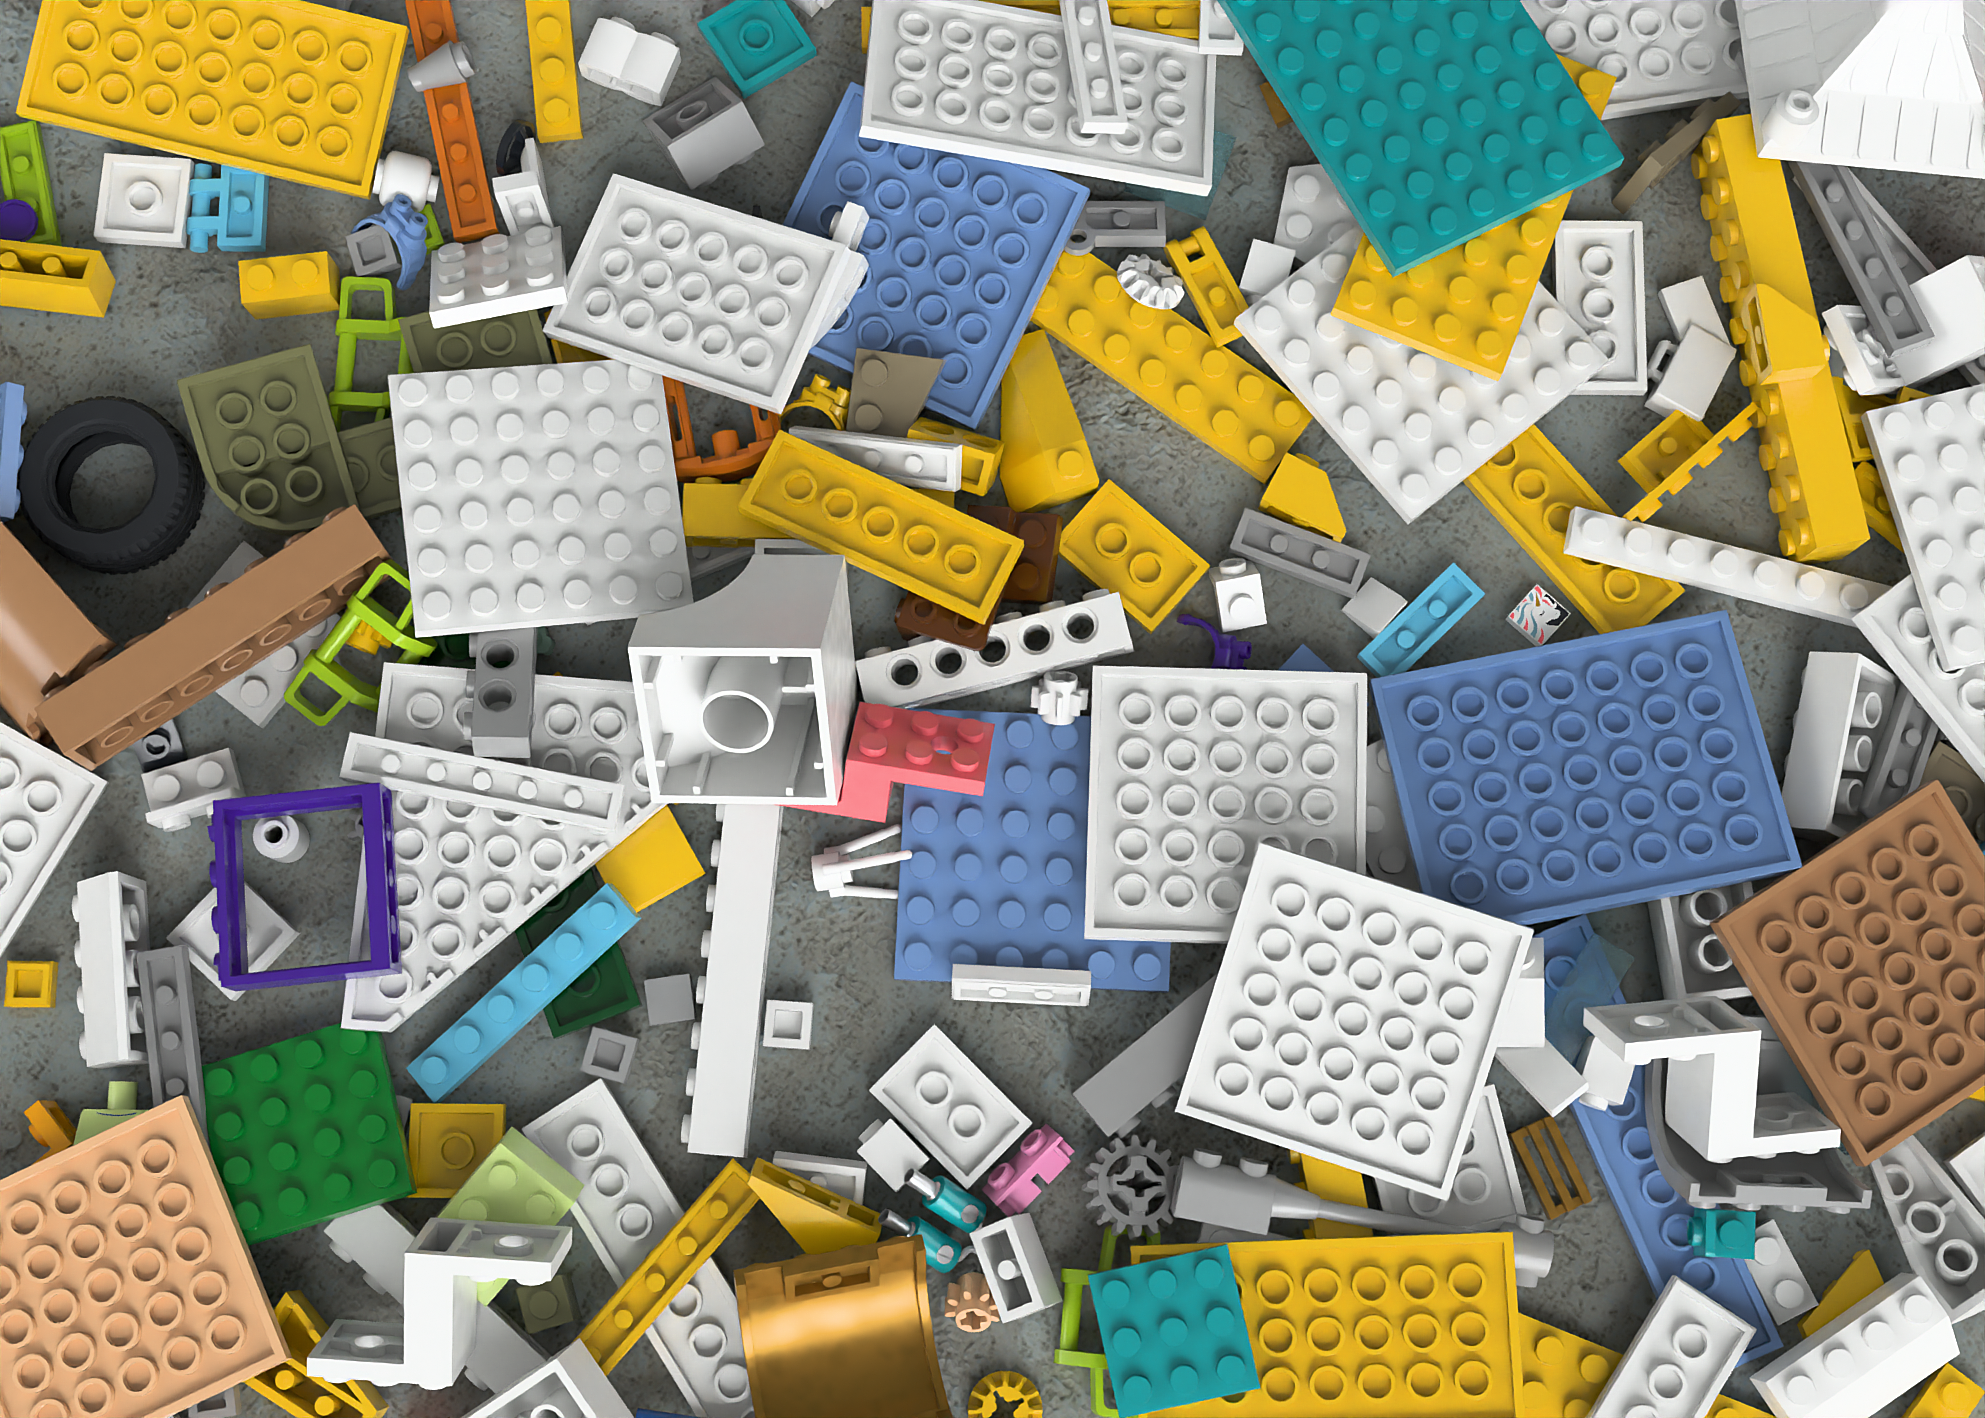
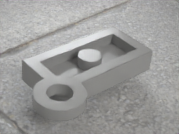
M1086 201L1064 250L1071 255L1080 256L1091 252L1094 246L1165 247V201ZM1078 234L1084 236L1086 240L1082 243H1074L1070 238Z

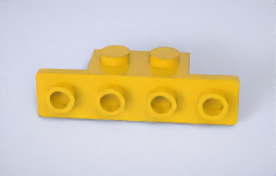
M1753 401L1715 435L1701 420L1696 421L1676 409L1618 460L1622 467L1647 493L1644 498L1621 518L1628 519L1630 522L1636 517L1642 523L1663 506L1658 497L1666 490L1674 496L1693 479L1688 471L1697 463L1704 469L1723 452L1718 444L1726 437L1733 443L1751 428L1753 424L1748 418L1760 407Z

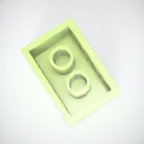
M511 1127L435 1218L555 1226L575 1203L584 1184L514 1127ZM497 1278L489 1282H477V1300L486 1307L509 1279Z

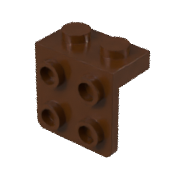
M1008 579L984 625L909 590L906 598H901L897 606L894 622L903 640L910 641L917 637L926 636L972 651H981L988 640Z

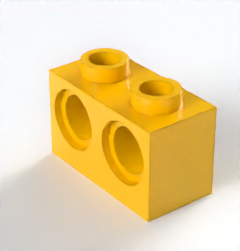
M920 417L909 428L907 438L962 444L960 490L984 497L993 486L1005 442L924 417Z

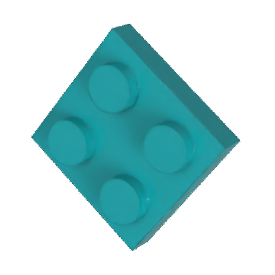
M735 0L697 23L699 32L743 99L817 56L815 46L784 0Z

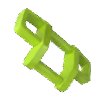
M346 276L341 281L339 319L336 320L335 335L339 337L334 391L329 393V406L337 432H340L342 411L377 412L374 422L388 419L389 413H391L389 391L383 393L352 392L357 339L401 341L398 374L414 373L398 319L406 317L397 318L395 288L386 278ZM356 290L384 291L386 321L351 319L353 293Z
M391 559L379 564L359 591H354L346 602L348 608L319 648L311 649L303 661V668L284 693V699L287 703L318 726H325L349 702L378 713L381 683L376 687L362 682L333 660L362 620L393 644L406 649L396 663L417 665L423 656L429 657L437 646V642L431 636L415 638L414 627L408 625L413 617L411 599L398 619L369 596L385 574L390 575L410 591L408 571ZM311 673L342 695L328 712L321 711L300 693L302 685Z
M1108 1225L1104 1231L1098 1271L1061 1268L1060 1282L1065 1284L1060 1346L1054 1349L1053 1363L1090 1368L1092 1412L1102 1417L1119 1418L1117 1408L1104 1405L1103 1369H1108L1105 1353L1078 1350L1083 1285H1090L1089 1274L1111 1270L1116 1239L1121 1234H1128L1127 1228H1125L1119 1235L1113 1236L1111 1235L1112 1225ZM1142 1228L1141 1236L1146 1238L1147 1245L1160 1244V1232L1148 1237ZM1138 1415L1130 1416V1417H1126V1418H1138Z

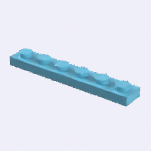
M606 883L406 1069L433 1103H441L632 928L641 917L613 884Z

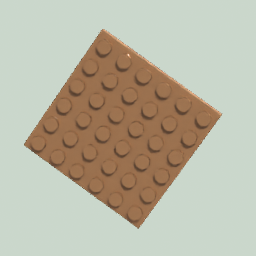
M1938 779L1930 780L1804 861L1802 868L1781 876L1709 923L1826 1117L1841 1129L1840 1140L1856 1166L1866 1167L1985 1086V856Z

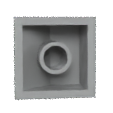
M716 76L642 120L677 176L690 190L711 184L717 179L720 172L733 164L738 165L750 160L755 155V151L765 145L742 100Z

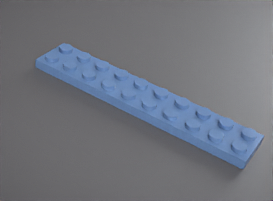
M1586 914L1532 936V938H1544L1545 1038L1574 1068L1585 1037L1594 1035L1583 1026L1584 1008L1627 1004ZM1646 1064L1635 1065L1623 1105H1608L1606 1111H1602L1578 1102L1579 1096L1569 1104V1107L1656 1299L1658 1300L1672 1275L1677 1276L1757 1329L1734 1367L1736 1368L1784 1345L1744 1259L1693 1255V1246H1690L1687 1241V1224L1689 1218L1694 1217V1208L1697 1207L1687 1204L1686 1199L1667 1183L1656 1163L1646 1121ZM1716 1203L1715 1208H1711V1209H1720V1210H1721V1208H1720V1206H1719L1718 1203Z

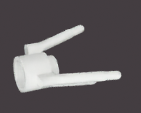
M896 824L845 844L824 848V854L813 855L811 857L812 872L817 892L829 890L831 898L847 895L898 899V890L845 885V883L853 882L852 870L910 859L912 857L910 850L850 860L849 854H844L898 834L902 831V826Z

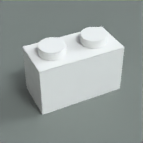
M1030 1213L1010 1216L969 1233L1002 1323L1023 1318L1063 1302Z

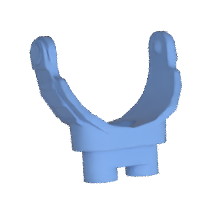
M398 194L393 202H389L384 206L380 213L367 216V218L361 220L354 226L351 234L367 229L373 223L380 225L390 233L397 244L402 261L401 275L396 286L399 290L404 291L411 287L418 271L421 270L425 263L427 247L424 240L427 235L425 227L428 220L423 214L415 212L410 207L411 200L407 196Z

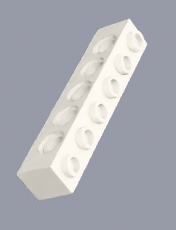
M1100 589L1083 595L1082 602L1066 606L1065 601H1054L1040 606V613L1022 617L1021 612H1013L997 617L995 619L996 624L992 625L986 645L992 642H1000L1006 646L1005 655L997 662L985 661L982 658L983 649L981 651H972L926 636L914 638L908 641L909 647L891 651V647L888 646L869 650L864 653L865 659L855 661L865 703L884 704L889 707L907 710L908 708H921L1043 676L1050 671H1062L1134 652L1119 592L1110 594L1108 589ZM1086 619L1094 624V630L1089 637L1075 639L1069 634L1070 626L1076 620ZM1041 630L1048 633L1050 641L1044 649L1033 651L1026 647V639L1032 632ZM950 653L960 655L962 657V664L956 672L944 674L939 671V662L942 657ZM904 665H914L918 668L916 680L910 685L903 686L897 684V671Z

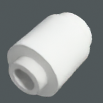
M289 815L261 818L253 831V841L257 850L264 856L278 862H294L300 859L309 847L310 837L307 828L302 822ZM282 831L283 836L281 840L276 843L277 837L279 833Z

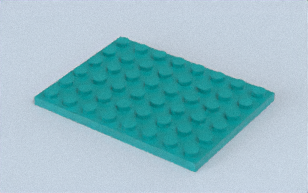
M1217 0L1392 277L1620 167L1625 158L1520 0Z

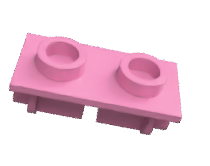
M1045 1124L1041 1129L1031 1132L1023 1140L1020 1146L1021 1150L1008 1163H1003L996 1167L990 1174L988 1183L982 1188V1191L1008 1217L1012 1216L1015 1212L1021 1214L1042 1192L1031 1180L1037 1173L1049 1184L1071 1162L1069 1157L1075 1151L1048 1124Z

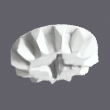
M1142 254L1140 257L1128 255L1117 269V278L1124 290L1134 300L1145 306L1171 309L1179 304L1185 293L1182 289L1183 283L1181 278L1173 275L1174 269L1162 265L1160 259L1157 261L1151 260L1146 254Z

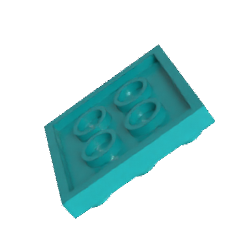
M1228 1244L1088 1275L1119 1418L1260 1388Z

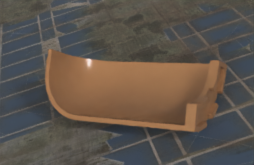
M0 520V708L26 737L47 748L54 742V739L34 708L44 702V696L52 689L65 684L71 685L84 677V671L93 663L102 660L117 644L104 630L94 625Z

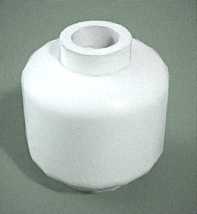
M392 151L387 155L386 160L380 158L378 160L372 193L379 194V201L382 206L393 202L398 194L405 195L411 200L410 207L415 212H420L423 210L426 201L435 203L440 177L431 175L432 165L429 159Z

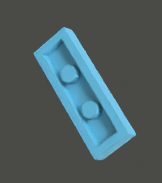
M1453 562L1358 654L1357 658L1377 678L1406 672L1485 593Z

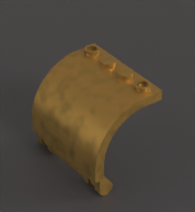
M922 1234L909 1237L895 1236L883 1242L862 1246L848 1245L836 1251L815 1255L801 1254L789 1260L768 1264L754 1263L746 1268L733 1270L741 1338L755 1418H953L941 1376L933 1336L926 1281V1249Z

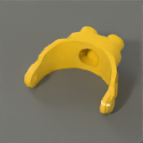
M815 374L810 387H804L799 398L784 407L782 414H779L780 423L796 407L811 406L827 414L837 430L846 431L851 390L841 385L834 389L829 386L831 383L830 379Z

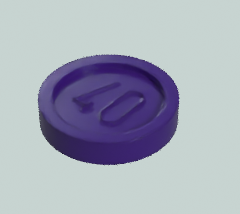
M11 199L1 203L0 238L2 240L20 242L29 240L38 228V216L35 210L28 203L18 199Z

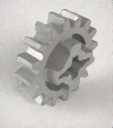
M1132 1135L1128 1138L1126 1146H1124L1119 1138H1116L1109 1143L1110 1152L1102 1147L1094 1154L1100 1164L1090 1163L1085 1168V1172L1094 1177L1093 1180L1082 1185V1190L1093 1193L1094 1197L1085 1206L1087 1210L1098 1208L1101 1212L1096 1220L1098 1226L1108 1220L1113 1223L1111 1235L1113 1236L1119 1235L1127 1228L1129 1239L1135 1240L1140 1237L1143 1228L1146 1235L1151 1237L1159 1232L1158 1224L1166 1227L1174 1221L1168 1211H1171L1170 1205L1175 1186L1173 1176L1177 1174L1179 1165L1169 1167L1166 1163L1172 1153L1169 1149L1160 1154L1154 1152L1156 1147V1140L1150 1139L1141 1147L1137 1135ZM1122 1159V1163L1119 1165L1120 1173L1118 1175L1113 1174L1111 1177L1107 1176L1111 1165L1115 1161ZM1147 1164L1154 1169L1156 1174L1147 1166ZM1132 1179L1133 1186L1145 1190L1135 1196L1134 1189L1127 1188L1123 1184ZM1161 1198L1155 1211L1145 1217V1212L1148 1211V1201ZM1109 1199H1111L1120 1208V1211H1118L1112 1205Z

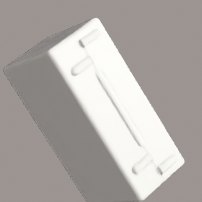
M1691 324L1682 340L1676 345L1671 344V341L1667 340L1658 343L1647 365V378H1651L1655 385L1645 403V407L1665 418L1677 409L1696 421H1702L1731 361L1735 358L1737 350ZM1667 353L1670 357L1662 372L1657 370V367L1664 354Z

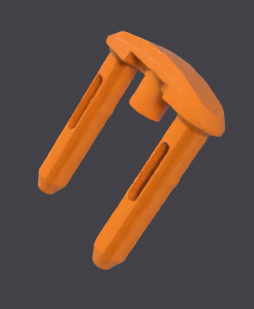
M662 375L677 481L695 483L697 478L710 477L726 482L755 474L779 429L782 430L779 414L767 410L768 418L764 420L762 408L749 404L757 442L750 443L748 448L741 449L737 431H719L711 436L715 456L702 458L700 455L697 456L684 383ZM675 404L677 405L682 439L680 441L673 412Z

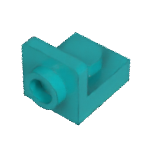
M1694 1208V1217H1690L1687 1224V1241L1690 1246H1693V1255L1755 1260L1756 1212Z

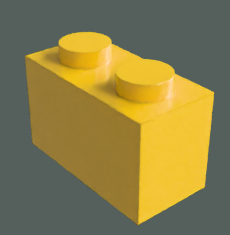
M327 251L238 261L241 304L255 320L339 311L341 293L340 269Z

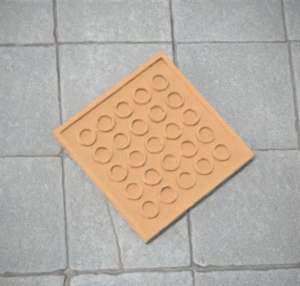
M180 1095L0 1180V1418H168L292 1359L188 1096Z

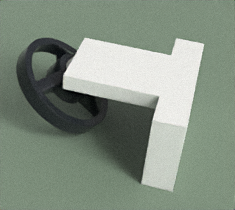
M524 119L515 120L505 131L496 156V170L501 177L492 178L494 194L511 236L525 233L536 226L555 227L548 203L542 161L535 144V127L531 122ZM515 136V140L510 148L509 159L506 162L509 146Z

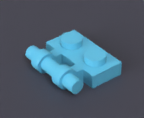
M195 164L194 179L190 180L189 194L193 198L192 217L187 218L186 233L190 235V250L197 253L207 252L208 238L217 235V246L221 251L265 252L269 176L221 165V179H212L211 165ZM215 197H220L219 216H210L211 200Z

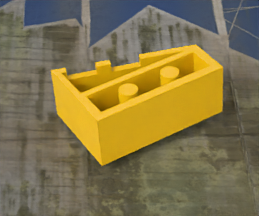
M301 1290L285 1292L275 1307L274 1313L292 1359L243 1382L297 1418H382L389 1405L370 1380L351 1379L342 1383H331L325 1381L323 1377L307 1376V1357L328 1331L329 1327Z

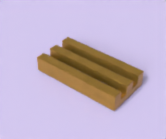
M1551 1115L1508 1134L1548 1220L1557 1218L1565 1212L1572 1211L1582 1204L1593 1201L1562 1134ZM1545 1128L1577 1196L1571 1198L1539 1131ZM1528 1135H1530L1562 1202L1556 1206L1523 1140Z

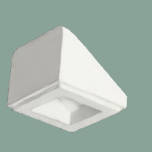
M1371 577L1357 592L1355 598L1351 599L1341 611L1375 639L1401 612L1408 601Z

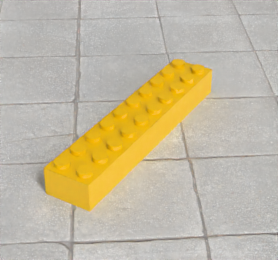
M1751 114L1716 119L1691 156V169L1694 178L1700 179L1703 191L1700 200L1703 218L1709 220L1713 234L1710 239L1711 255L1715 262L1719 261L1722 273L1720 294L1724 303H1729L1732 315L1729 323L1732 342L1735 345H1739L1742 358L1739 363L1740 379L1745 387L1748 386L1751 401H1754L1760 407L1749 418L1753 428H1758L1762 444L1759 446V461L1762 469L1768 471L1771 482L1768 497L1771 510L1775 514L1778 513L1781 525L1778 535L1779 547L1782 554L1788 556V560L1805 565L1843 559L1868 541L1870 534L1829 362L1827 361V365L1814 378L1760 385L1743 299L1755 284L1766 283L1818 320L1780 159L1757 157Z

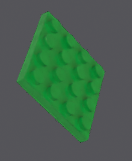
M341 1023L202 1066L207 1131L213 1160L248 1246L417 1193L382 1032L341 1028Z

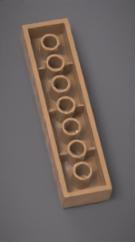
M353 504L349 508L340 507L325 516L323 524L309 533H298L288 539L283 545L284 549L269 559L268 557H262L253 561L244 569L245 574L233 582H224L212 587L204 595L205 599L190 609L182 608L173 612L165 619L164 626L151 634L143 633L132 638L124 646L125 650L110 660L102 659L93 663L84 671L85 676L73 684L61 685L48 692L44 696V702L35 707L34 710L61 752L92 771L347 606L346 602L354 591H359L378 565L385 560H393L357 506ZM385 574L375 588L390 579L391 576Z

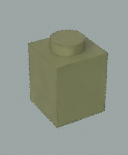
M570 1272L554 1276L551 1281H546L540 1285H525L516 1288L528 1335L582 1318Z

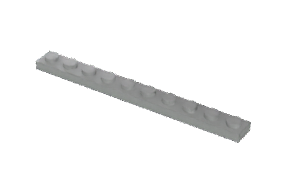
M178 945L136 953L153 1106L155 1108L180 1095L188 1096L212 1155L207 1131L205 1089L188 947ZM239 1384L189 1407V1418H224L242 1414Z

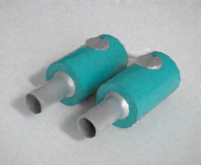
M914 1168L906 1172L904 1182L923 1194L922 1204L926 1208L966 1233L982 1228V1221L986 1214V1204L944 1176L939 1175L931 1180ZM889 1209L883 1210L879 1216L878 1222L898 1236L909 1237L922 1234L926 1249V1264L940 1273L949 1272L957 1262L962 1261L969 1253L977 1254L974 1246H967L962 1250V1246L958 1241L918 1216L905 1220Z

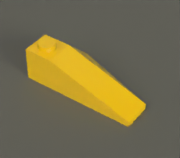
M1044 329L1022 336L1001 380L1000 441L1005 442L1000 460V481L1008 506L1015 512L1035 513L1097 493L1099 478L1084 433Z

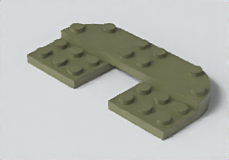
M536 309L439 328L433 327L429 311L398 319L414 373L553 364ZM310 344L176 380L201 466L211 488L236 516L249 525L272 534L294 536L301 532L309 533L323 524V519L326 515L340 507L349 508L355 504L366 520L402 510L392 417L337 432L315 355Z

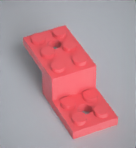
M859 702L837 805L780 806L885 823L893 782L983 796L995 724L980 722L975 719L938 715L928 711H913L889 707L884 704ZM944 750L951 754H941L936 751Z

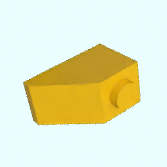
M1766 283L1755 284L1743 299L1760 385L1814 378L1827 365L1830 356L1829 342L1826 335H1821L1819 321Z
M1286 452L1262 497L1258 510L1280 521L1341 543L1346 533V528L1327 473L1319 469V463L1311 457L1296 453L1293 456Z

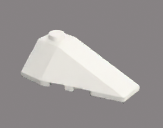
M1911 1135L1869 1165L1913 1274L1921 1275L1948 1314L1952 1325L1985 1310V1219L1916 1137Z

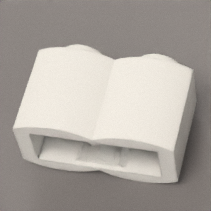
M612 17L611 20L598 18L578 65L581 76L594 83L610 89L623 91L643 102L662 106L681 63V57L675 42L664 34L653 32L651 35L638 33L631 23L618 17Z

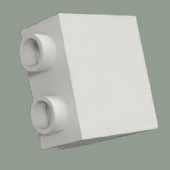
M753 554L744 571L720 591L683 607L639 615L628 644V653L652 803L837 805L859 706L845 555Z

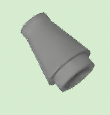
M449 40L416 65L408 67L407 72L413 87L419 93L426 89L469 82V77L477 74V69L464 41L461 40L453 43Z

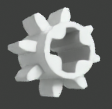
M1059 670L1050 671L1044 674V680H1039V685L1032 686L1031 707L1038 708V714L1041 715V719L1046 723L1068 725L1075 721V716H1080V710H1087L1088 689L1080 688L1081 682L1078 681V677L1074 673Z

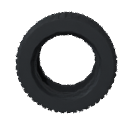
M96 396L94 399L89 397L84 401H75L73 405L68 404L64 407V410L56 411L54 416L50 415L46 419L47 422L45 424L42 423L38 427L39 430L33 433V439L28 441L26 445L27 449L24 451L23 462L20 471L17 473L20 506L24 512L25 519L29 521V526L35 531L34 533L54 551L84 569L97 571L102 574L117 575V573L139 572V569L146 570L150 566L154 567L159 564L160 560L165 561L169 558L170 554L173 555L177 551L176 548L178 546L181 547L185 544L186 538L189 539L190 531L195 529L196 521L200 519L201 515L199 511L202 510L204 505L202 503V500L205 499V493L203 492L205 489L204 474L201 471L202 466L198 460L199 457L193 450L192 445L160 413L141 402L138 403L133 399L127 400L120 396L117 398L115 396H107L106 398ZM121 443L145 448L152 458L155 480L151 497L140 513L124 524L115 527L97 529L81 526L73 514L70 491L74 474L84 460L102 447Z

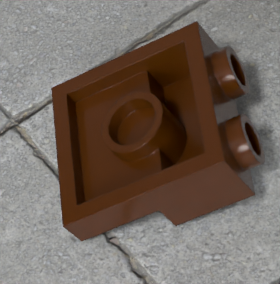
M968 505L967 515L1024 540V548L1009 575L1001 602L1044 605L1052 602L1063 518L1058 514L1015 512L1011 507Z

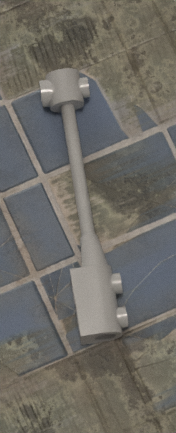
M1201 1148L1194 1149L1193 1158L1182 1156L1170 1209L1175 1217L1264 1235L1268 1233L1271 1217L1316 1219L1318 1217L1401 1235L1482 1232L1320 1199V1196L1282 1181L1276 1178L1274 1174L1267 1173L1268 1163L1251 1158H1241L1239 1167L1221 1164V1153ZM1517 1214L1515 1223L1503 1222L1499 1232H1513L1516 1285L1534 1288L1537 1286L1538 1277L1545 1278L1550 1270L1554 1253V1234L1552 1231L1543 1229L1544 1219L1527 1214Z

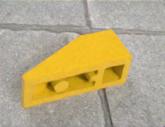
M759 1157L756 1158L748 1185L806 1254L815 1255L840 1250L848 1245L862 1246L877 1242L882 1227L878 1222L880 1213Z

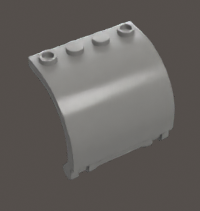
M1740 1014L1761 1030L1756 1095L1795 1092L1826 1117L1766 1016ZM1668 1057L1651 1059V1062L1646 1064L1645 1111L1653 1154L1664 1179L1686 1199L1687 1204L1697 1208L1711 1209L1715 1208L1716 1203H1731L1733 1206L1744 1210H1759L1761 1205H1776L1783 1210L1792 1212H1803L1806 1210V1206H1813L1839 1214L1850 1213L1851 1208L1870 1209L1873 1190L1846 1170L1835 1147L1822 1148L1814 1154H1803L1793 1151L1776 1153L1775 1157L1767 1159L1746 1156L1733 1158L1728 1163L1707 1161L1664 1122Z

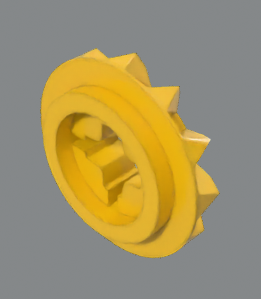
M997 1371L985 1376L975 1385L969 1397L968 1418H989L992 1416V1412L997 1409L996 1397L993 1393L995 1391L998 1392L1000 1397L1003 1396L1007 1402L1023 1398L1024 1401L1019 1403L1018 1407L1013 1411L1015 1418H1042V1400L1037 1388L1028 1378L1013 1371Z

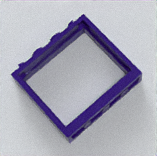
M381 783L213 800L212 826H207L210 840L215 844V860L210 862L209 874L212 886L217 888V906H214L212 909L211 920L215 934H219V953L214 955L213 965L218 967V980L221 981V987L236 992L402 974L392 792ZM362 807L371 960L249 973L241 820Z

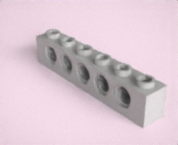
M538 627L474 632L469 635V656L476 657L475 671H467L466 696L467 698H473V712H464L463 736L464 740H472L474 757L531 758ZM499 661L511 663L505 668H495L492 666ZM495 702H506L509 704L507 707L499 710L489 708Z

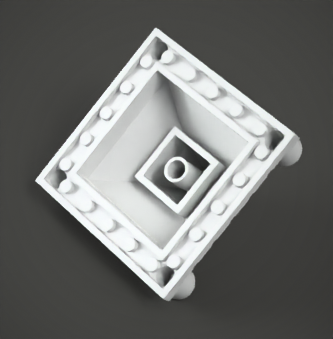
M1735 0L1757 157L1985 179V0Z

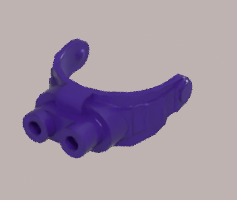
M1181 614L1177 617V622L1180 624L1199 626L1210 632L1215 643V659L1211 669L1247 670V667L1243 666L1244 659H1249L1251 656V642L1237 641L1235 635L1222 634L1210 623L1203 619L1195 618L1192 615Z

